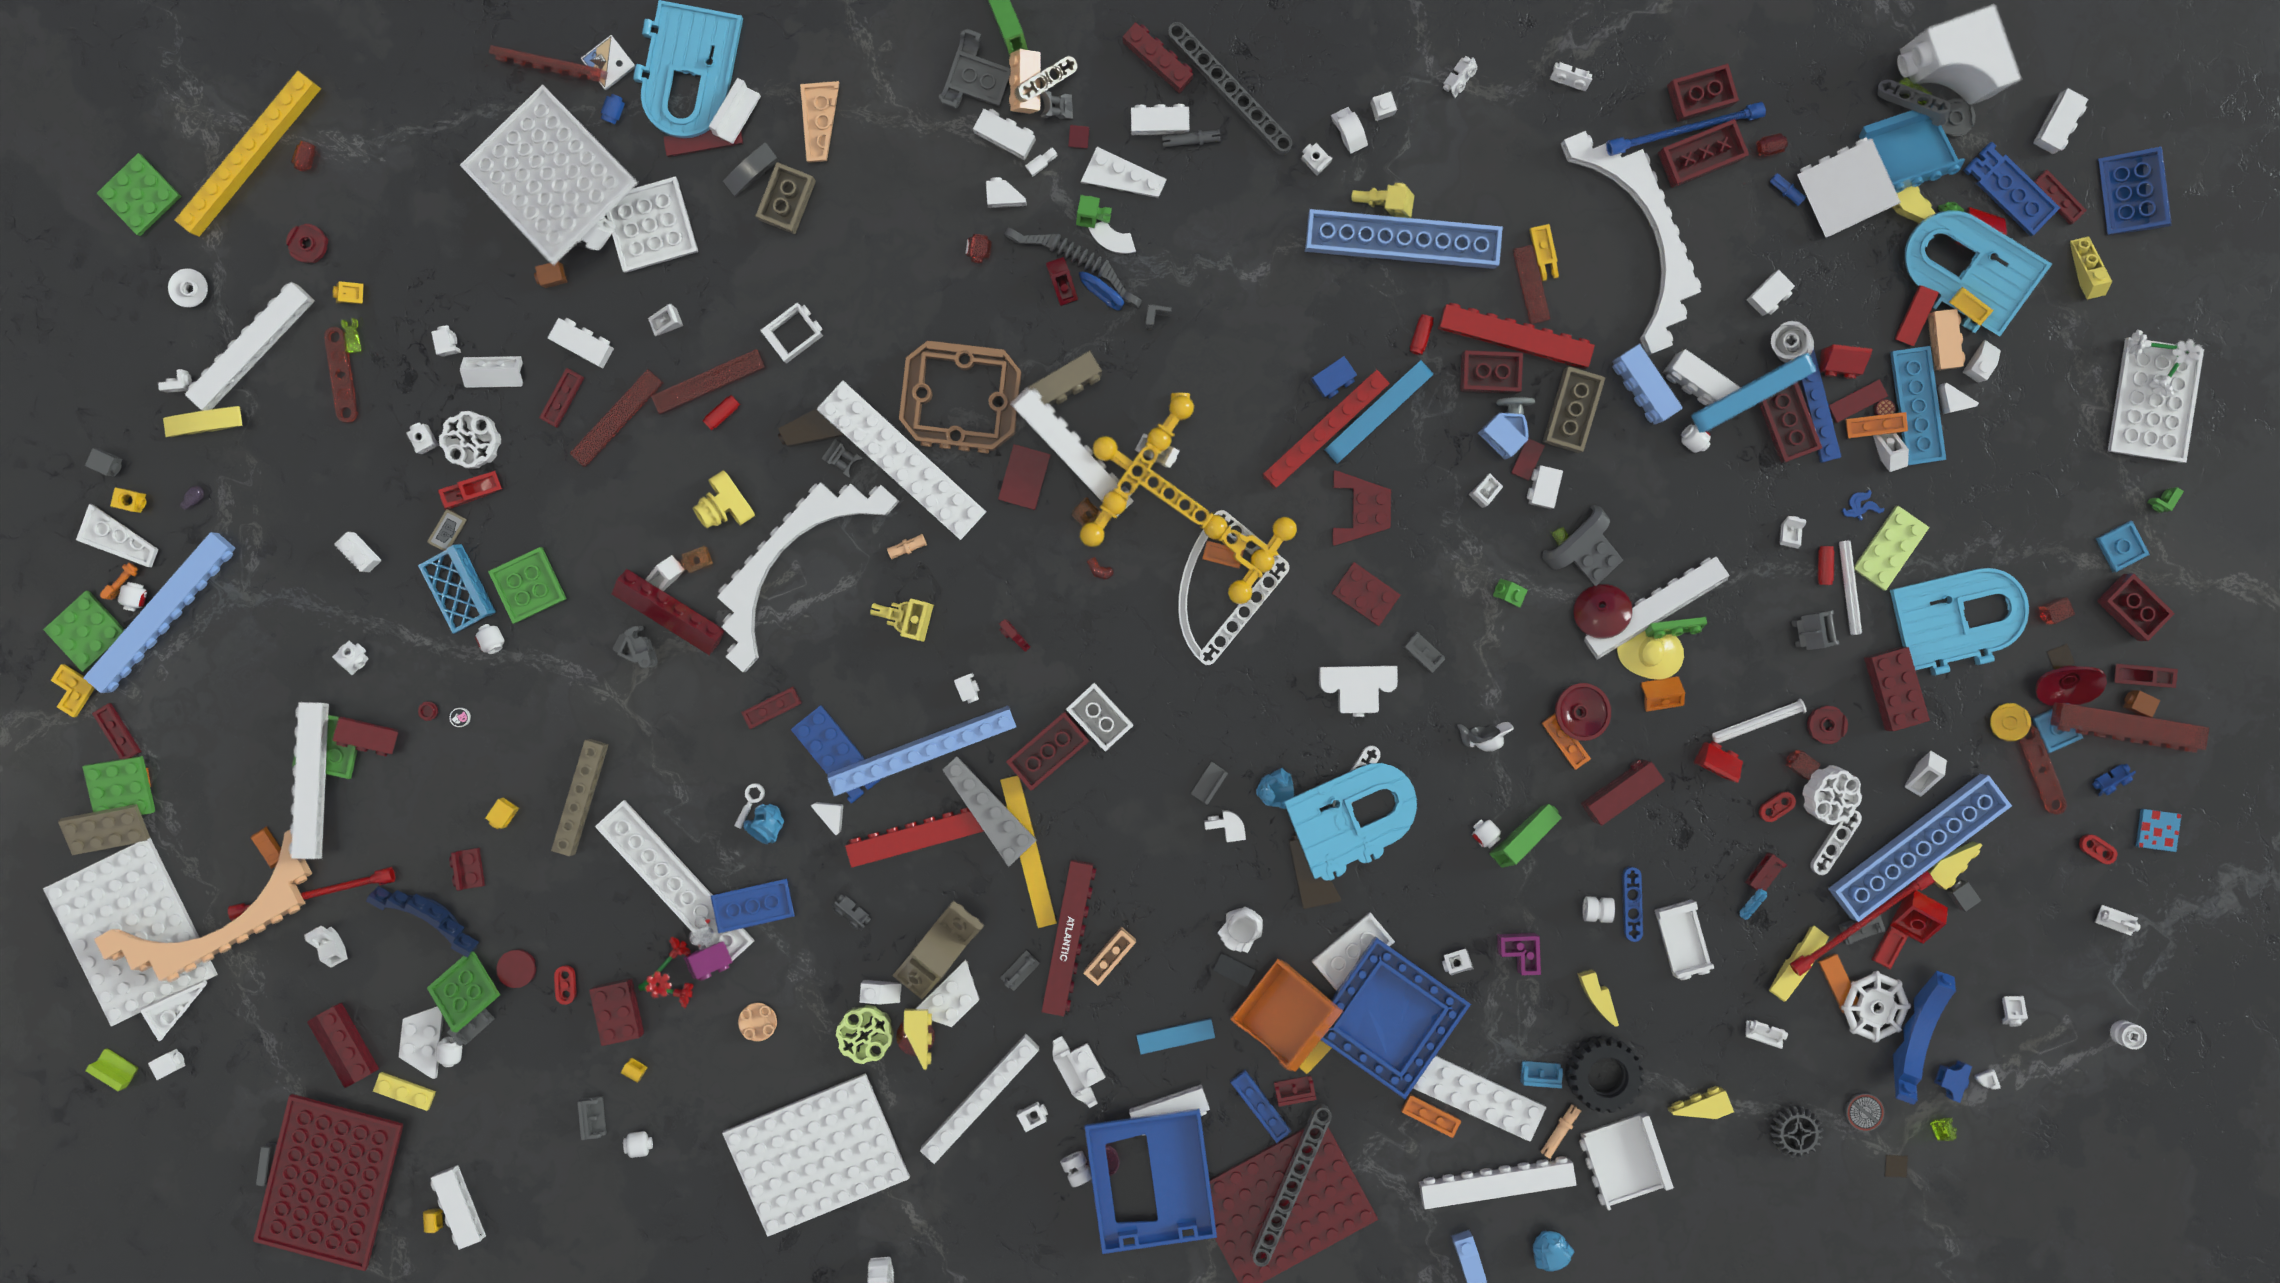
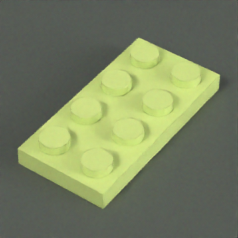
M1895 506L1854 565V570L1882 590H1887L1930 527L1901 507Z

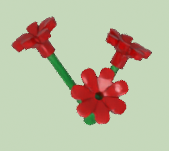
M671 937L669 942L673 950L669 953L670 956L652 976H649L647 980L639 984L638 988L640 991H652L651 995L654 998L658 997V994L663 997L667 993L673 994L675 997H680L679 1003H681V1007L686 1008L689 1003V997L691 998L693 994L691 991L693 984L685 983L682 990L676 988L672 990L670 989L671 983L666 982L669 976L664 974L661 977V971L678 954L685 956L691 954L690 949L686 947V942L681 941L680 943L679 939Z

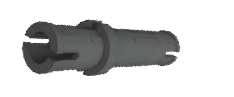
M1198 130V132L1162 135V141L1171 140L1170 142H1163V148L1221 142L1220 136L1212 137V135H1219L1220 130Z

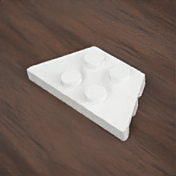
M964 960L915 1009H928V1014H932V1021L952 1027L979 1001L968 962Z
M438 1006L403 1019L399 1058L432 1079L437 1078L439 1063L436 1060V1046L442 1039L444 1021Z

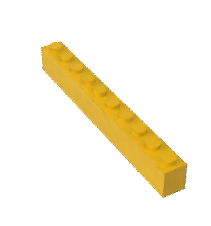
M297 71L175 221L189 233L200 237L321 88L307 76Z

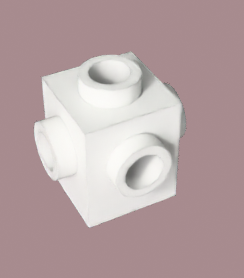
M350 641L342 645L332 657L351 675L358 669H361L369 659L364 654L366 650L360 644L354 645Z

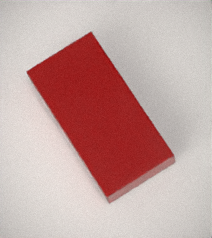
M1889 926L1871 960L1891 969L1908 935Z

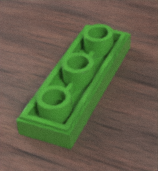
M1706 617L1651 623L1645 632L1646 636H1654L1655 639L1669 634L1680 636L1686 632L1698 634L1702 632V629L1707 624Z

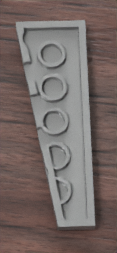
M955 757L943 769V772L1008 866L1015 862L1037 841L958 757Z

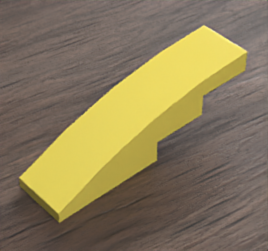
M239 406L163 418L166 437L197 434L206 431L214 432L242 426Z
M1815 926L1810 927L1803 941L1797 944L1790 959L1785 960L1769 991L1785 1002L1807 974L1805 972L1798 976L1792 970L1790 963L1801 955L1804 957L1811 955V953L1826 944L1829 936Z

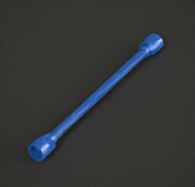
M1763 102L1746 105V109H1742L1739 112L1630 140H1624L1623 137L1609 140L1606 143V149L1609 156L1625 153L1626 149L1635 145L1719 125L1733 119L1748 118L1750 121L1762 118L1766 114L1765 105Z

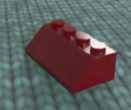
M342 1002L307 1021L344 1088L379 1069Z

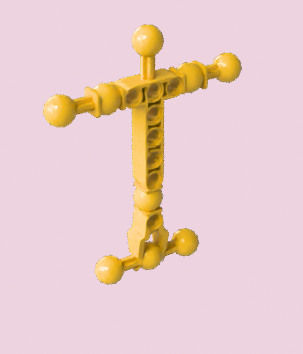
M1184 395L1176 396L1171 400L1169 405L1170 415L1163 425L1157 424V427L1148 433L1147 442L1145 443L1146 447L1139 451L1133 461L1117 450V444L1112 438L1108 436L1098 438L1093 445L1094 455L1102 461L1112 460L1126 471L1118 481L1117 488H1114L1113 491L1108 492L1104 496L1102 505L1099 507L1102 511L1094 523L1090 522L1082 527L1080 531L1081 541L1089 547L1100 545L1104 539V527L1111 517L1117 518L1116 515L1121 514L1125 510L1127 500L1129 499L1127 496L1131 495L1140 484L1197 525H1201L1200 528L1204 529L1205 534L1209 538L1222 541L1225 546L1234 552V559L1248 568L1249 571L1242 580L1234 581L1230 585L1228 595L1236 604L1247 603L1252 597L1251 586L1258 577L1263 578L1262 573L1268 572L1273 568L1275 563L1274 556L1279 555L1277 549L1283 541H1289L1295 536L1297 526L1289 517L1278 518L1273 525L1274 535L1266 545L1253 535L1245 536L1236 530H1230L1231 527L1228 526L1223 517L1212 513L1209 514L1207 509L1150 469L1157 459V454L1159 455L1170 446L1171 437H1174L1172 431L1178 422L1192 415L1194 411L1192 400ZM1145 450H1150L1153 453V458L1150 461L1143 458ZM1134 466H1139L1142 469V474L1139 477L1132 474ZM1150 477H1155L1158 481L1155 488L1148 486V479ZM1124 481L1129 482L1131 485V489L1127 493L1121 490V484ZM1166 488L1173 490V497L1171 499H1166L1163 495ZM1183 499L1189 502V507L1185 511L1179 506L1180 501ZM1199 510L1205 514V518L1201 522L1195 518V514ZM1229 533H1234L1236 536V541L1233 544L1227 542V535ZM1249 541L1260 547V549L1252 554L1250 563L1240 556L1241 551L1246 549V544Z

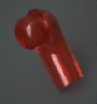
M1095 557L1087 561L1095 577L1105 580L1113 576V569L1111 567L1099 566Z

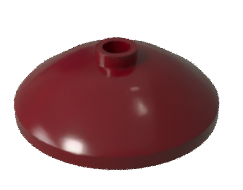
M1600 584L1589 587L1578 596L1574 605V619L1577 626L1585 634L1594 638L1606 639L1617 636L1627 628L1632 618V604L1629 597L1621 589L1612 585ZM1601 604L1606 605L1604 608L1599 607Z
M1578 683L1569 686L1561 693L1556 703L1555 716L1560 729L1567 736L1579 741H1588L1599 737L1607 729L1611 719V706L1607 696L1601 689L1592 684ZM1577 709L1580 710L1579 716L1576 714Z

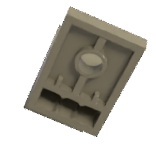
M953 901L892 976L919 998L923 999L944 976L963 949L984 925L976 917L970 915L963 906Z

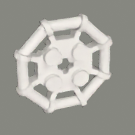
M1874 971L1871 975L1850 983L1851 988L1844 1005H1841V1009L1844 1010L1852 1034H1858L1871 1039L1873 1042H1879L1880 1039L1902 1030L1901 1026L1908 1009L1911 1008V1004L1908 1003L1902 987L1903 983L1899 979L1895 980L1881 974L1879 971ZM1874 982V987L1865 990L1861 988ZM1881 982L1890 985L1891 988L1888 991L1882 989ZM1857 992H1859L1861 995L1857 1005H1852ZM1895 993L1897 994L1898 999L1900 1001L1899 1004H1897L1893 999ZM1876 1003H1878V1005L1881 1007L1879 1010L1876 1009L1874 1012L1873 1007ZM1897 1009H1899V1012H1898L1897 1017H1896L1895 1022H1894L1893 1019H1894V1017H1895V1014H1896V1012H1897ZM1852 1011H1856L1860 1017L1858 1022H1856ZM1866 1024L1873 1026V1031L1871 1032L1863 1027ZM1883 1024H1890V1027L1880 1031Z

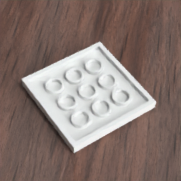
M676 176L631 189L606 214L608 221H611L616 226L612 236L624 273L698 252Z

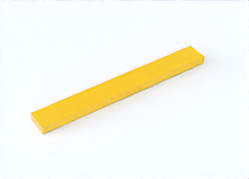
M1016 775L1001 779L1007 809L1035 837L1020 778ZM1035 841L1020 856L1037 926L1041 928L1057 924Z

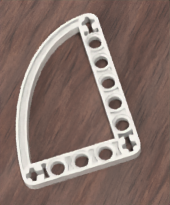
M1220 510L1214 514L1220 516L1224 514L1226 516L1225 520L1228 523L1231 519L1234 523L1230 527L1239 526L1242 530V535H1253L1258 538L1226 511ZM1203 529L1192 548L1184 568L1179 590L1178 612L1181 630L1188 647L1203 664L1211 665L1289 571V563L1280 555L1274 556L1275 563L1271 569L1273 573L1277 570V563L1281 564L1283 562L1285 564V571H1280L1277 574L1280 578L1277 580L1274 575L1269 573L1270 571L1265 572L1263 578H1260L1252 588V593L1256 591L1261 594V601L1255 603L1250 599L1245 604H1239L1201 650L1190 630L1187 614V595L1195 563L1208 539ZM1231 533L1227 535L1233 541H1236V537L1233 536ZM1256 545L1255 548L1249 549L1246 546L1244 550L1252 555L1260 547ZM1265 577H1271L1274 580L1271 588H1266L1263 585ZM1243 606L1248 607L1250 614L1245 618L1239 615V609ZM1230 621L1237 623L1238 628L1235 632L1227 630V624ZM1217 636L1225 638V645L1223 647L1215 645L1214 641ZM1212 644L1215 649L1219 650V653L1216 654L1214 651L1211 655L1213 659L1211 661H1204L1205 656L1203 653H1209L1211 648L1208 646Z

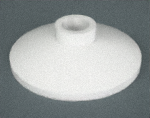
M193 269L177 271L172 275L168 284V292L171 299L182 307L199 305L205 299L208 291L204 276ZM190 286H193L192 292L188 290Z

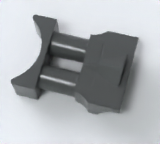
M1044 91L1039 94L1045 106L1041 117L1048 118L1056 115L1060 120L1073 119L1071 94L1052 96L1050 91Z
M836 439L822 457L828 464H834L844 471L843 474L847 477H850L851 465L855 461L863 459L858 454L854 455L846 450L843 444ZM843 456L850 461V464H846L839 458Z

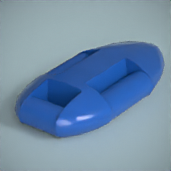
M1079 272L1080 280L1091 293L1115 310L1122 309L1124 300L1115 290L1100 280V278L1087 272Z

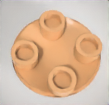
M750 1004L740 1013L738 1019L739 1029L748 1040H766L776 1029V1014L766 1004Z

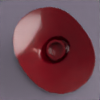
M2068 665L2042 675L2037 681L2035 690L2038 699L2047 705L2060 706L2069 703L2070 706H2076L2098 698L2105 690L2107 679L2101 669Z

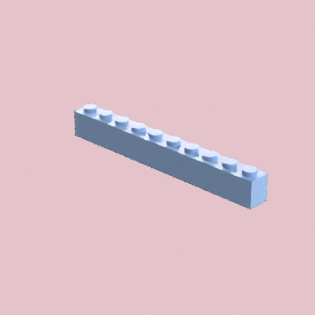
M210 532L83 678L100 693H109L116 690L119 686L118 682L131 673L132 666L144 658L146 650L152 648L157 643L156 639L160 634H164L169 629V624L180 617L182 614L181 610L194 601L195 594L207 586L209 578L215 576L220 571V566L233 556L232 552L236 548L219 533Z
M1005 706L828 773L827 779L834 796L1013 729L1016 725L1009 706Z

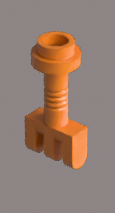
M130 562L122 566L124 571L111 586L107 585L103 589L100 597L114 600L120 593L119 588L130 575L135 577L138 574V568Z

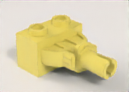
M1394 183V185H1388L1387 191H1377L1376 188H1372L1370 191L1353 190L1352 201L1368 203L1371 207H1375V205L1385 206V209L1392 217L1411 218L1414 194L1406 187V184Z
M911 598L910 601L900 604L892 603L891 606L899 609L876 603L872 604L871 608L880 611L871 610L870 615L894 620L895 622L887 621V624L894 626L903 637L922 642L925 641L933 604Z

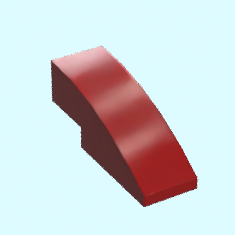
M493 471L439 489L438 494L444 510L477 500L502 488L496 472Z

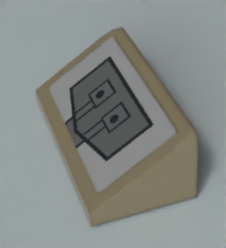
M447 509L427 542L443 551L447 550L454 543L467 519Z

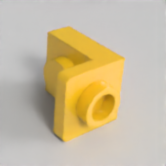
M339 281L337 286H333V298H336V303L362 304L363 284Z

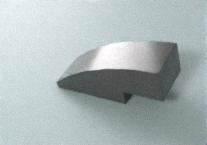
M765 142L745 158L723 182L736 197L764 176L769 168L779 162V159Z

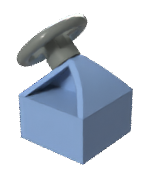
M1527 397L1498 399L1496 404L1498 406H1508V413L1497 414L1478 432L1504 459L1512 457L1528 440V427L1523 415V406L1533 405L1535 399Z

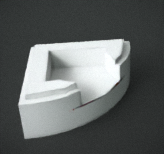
M1993 1069L1974 1075L1975 1079L1987 1088H2001Z

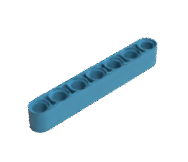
M1809 352L1804 353L1697 411L1691 417L1699 433H1703L1817 371V368Z
M1420 360L1324 450L1338 464L1434 373Z

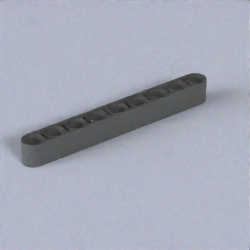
M1172 23L1168 30L1170 42L1278 155L1288 154L1292 146L1290 136L1182 23ZM1180 30L1182 35L1175 37L1172 35V31ZM1187 44H1193L1195 46V49L1192 51H1188L1185 48V46ZM1204 57L1209 62L1206 65H1202L1198 60ZM1218 71L1222 77L1215 79L1211 74ZM1231 85L1235 88V91L1228 93L1225 87ZM1245 99L1248 105L1242 107L1238 104V101ZM1258 113L1261 115V120L1255 121L1251 115ZM1272 127L1275 133L1268 135L1264 129ZM1285 141L1288 147L1282 149L1278 146V142Z
M1317 1104L1313 1108L1254 1244L1252 1256L1254 1263L1258 1266H1266L1269 1263L1331 1121L1330 1109L1325 1104ZM1325 1110L1327 1115L1324 1118L1317 1117L1319 1111ZM1318 1128L1319 1133L1317 1135L1309 1134L1311 1129ZM1304 1146L1312 1147L1309 1153L1302 1152ZM1298 1163L1304 1165V1168L1300 1171L1294 1169ZM1295 1181L1297 1184L1294 1188H1288L1287 1183ZM1281 1199L1289 1200L1286 1206L1279 1204ZM1278 1216L1281 1218V1221L1275 1224L1271 1222L1272 1218ZM1272 1234L1274 1237L1272 1240L1266 1241L1264 1236ZM1259 1252L1266 1253L1264 1258L1259 1259L1256 1257Z

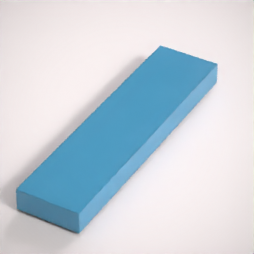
M1211 1018L1137 1034L1140 1054L1215 1038Z

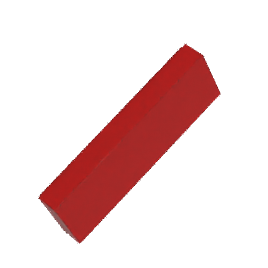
M1919 285L1896 334V340L1912 346L1915 345L1939 294L1938 291Z

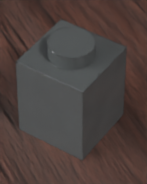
M93 448L85 466L106 476L115 477L121 470L123 459L101 449Z
M1956 880L1955 884L1946 890L1957 908L1965 912L1981 901L1970 883L1964 880Z

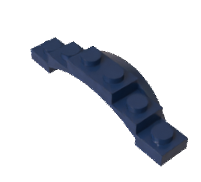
M378 886L366 900V902L381 910L394 908L423 919L446 937L452 944L451 949L467 958L478 946L479 942L463 933L464 927L457 922L450 911L430 898L418 894L406 895L399 890L392 894Z

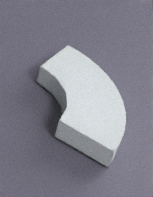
M1103 221L1096 223L1095 228L1088 227L1095 241L1107 250L1118 254L1136 253L1130 233L1122 234L1116 232L1108 223Z

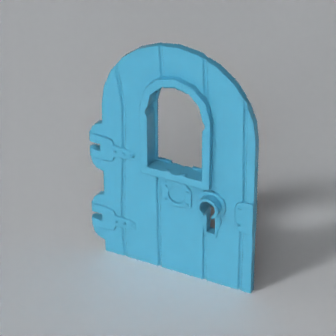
M1371 763L1361 766L1284 801L1314 879L1321 877L1326 881L1335 879L1333 872L1336 873L1337 877L1341 876L1347 869L1346 865L1355 860H1359L1362 863L1372 862L1371 854L1375 860L1380 858L1384 852L1383 847L1399 840L1409 830L1417 810V798L1409 778L1394 766L1383 763ZM1378 790H1390L1395 800L1393 811L1384 818L1382 817L1360 827L1359 822L1354 817V809L1351 803ZM1333 801H1336V805L1334 807H1328V809L1320 811L1319 808L1324 807L1328 804H1332Z

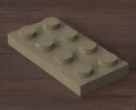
M137 804L65 817L58 821L72 855L147 841L150 838Z

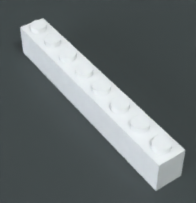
M291 282L283 286L281 293L268 302V307L255 316L253 323L246 326L241 331V335L229 343L228 349L215 358V363L211 367L206 368L197 381L189 385L185 395L201 410H212L315 300L295 283Z
M1026 388L1010 404L1102 501L1108 492L1117 488L1119 479L1112 472L1108 474L1104 470L1107 466L1100 459L1096 461L1092 457L1094 452L1087 445L1083 447L1079 443L1081 438L1074 431L1070 433L1066 429L1068 424L1061 417L1057 419L1053 415L1055 410L1048 403L1044 405L1040 401L1042 396L1035 389L1031 391L1029 388ZM1125 486L1121 488L1123 492H1129ZM1131 495L1127 496L1129 499L1127 500L1126 508L1133 502L1130 498Z
M1718 558L1705 559L1697 569L1691 568L1679 580L1674 578L1668 582L1666 588H1658L1651 593L1652 596L1648 599L1642 598L1635 603L1636 606L1632 608V618L1629 625L1617 636L1599 639L1587 635L1584 642L1595 658L1598 660L1645 631L1651 623L1660 622L1727 581L1729 574Z
M299 703L296 708L298 726L295 728L297 745L294 747L296 765L293 767L295 784L292 787L294 804L291 807V814L293 815V823L290 826L292 843L289 846L291 859H322L329 704Z
M1025 1034L922 1145L920 1152L935 1164L1039 1051L1040 1046Z
M1557 1157L1554 1161L1543 1159L1538 1160L1535 1164L1524 1162L1519 1163L1516 1167L1505 1165L1500 1166L1497 1170H1491L1490 1168L1481 1169L1478 1173L1466 1171L1462 1172L1459 1176L1447 1174L1440 1179L1428 1177L1419 1182L1424 1209L1576 1186L1573 1162L1567 1157Z

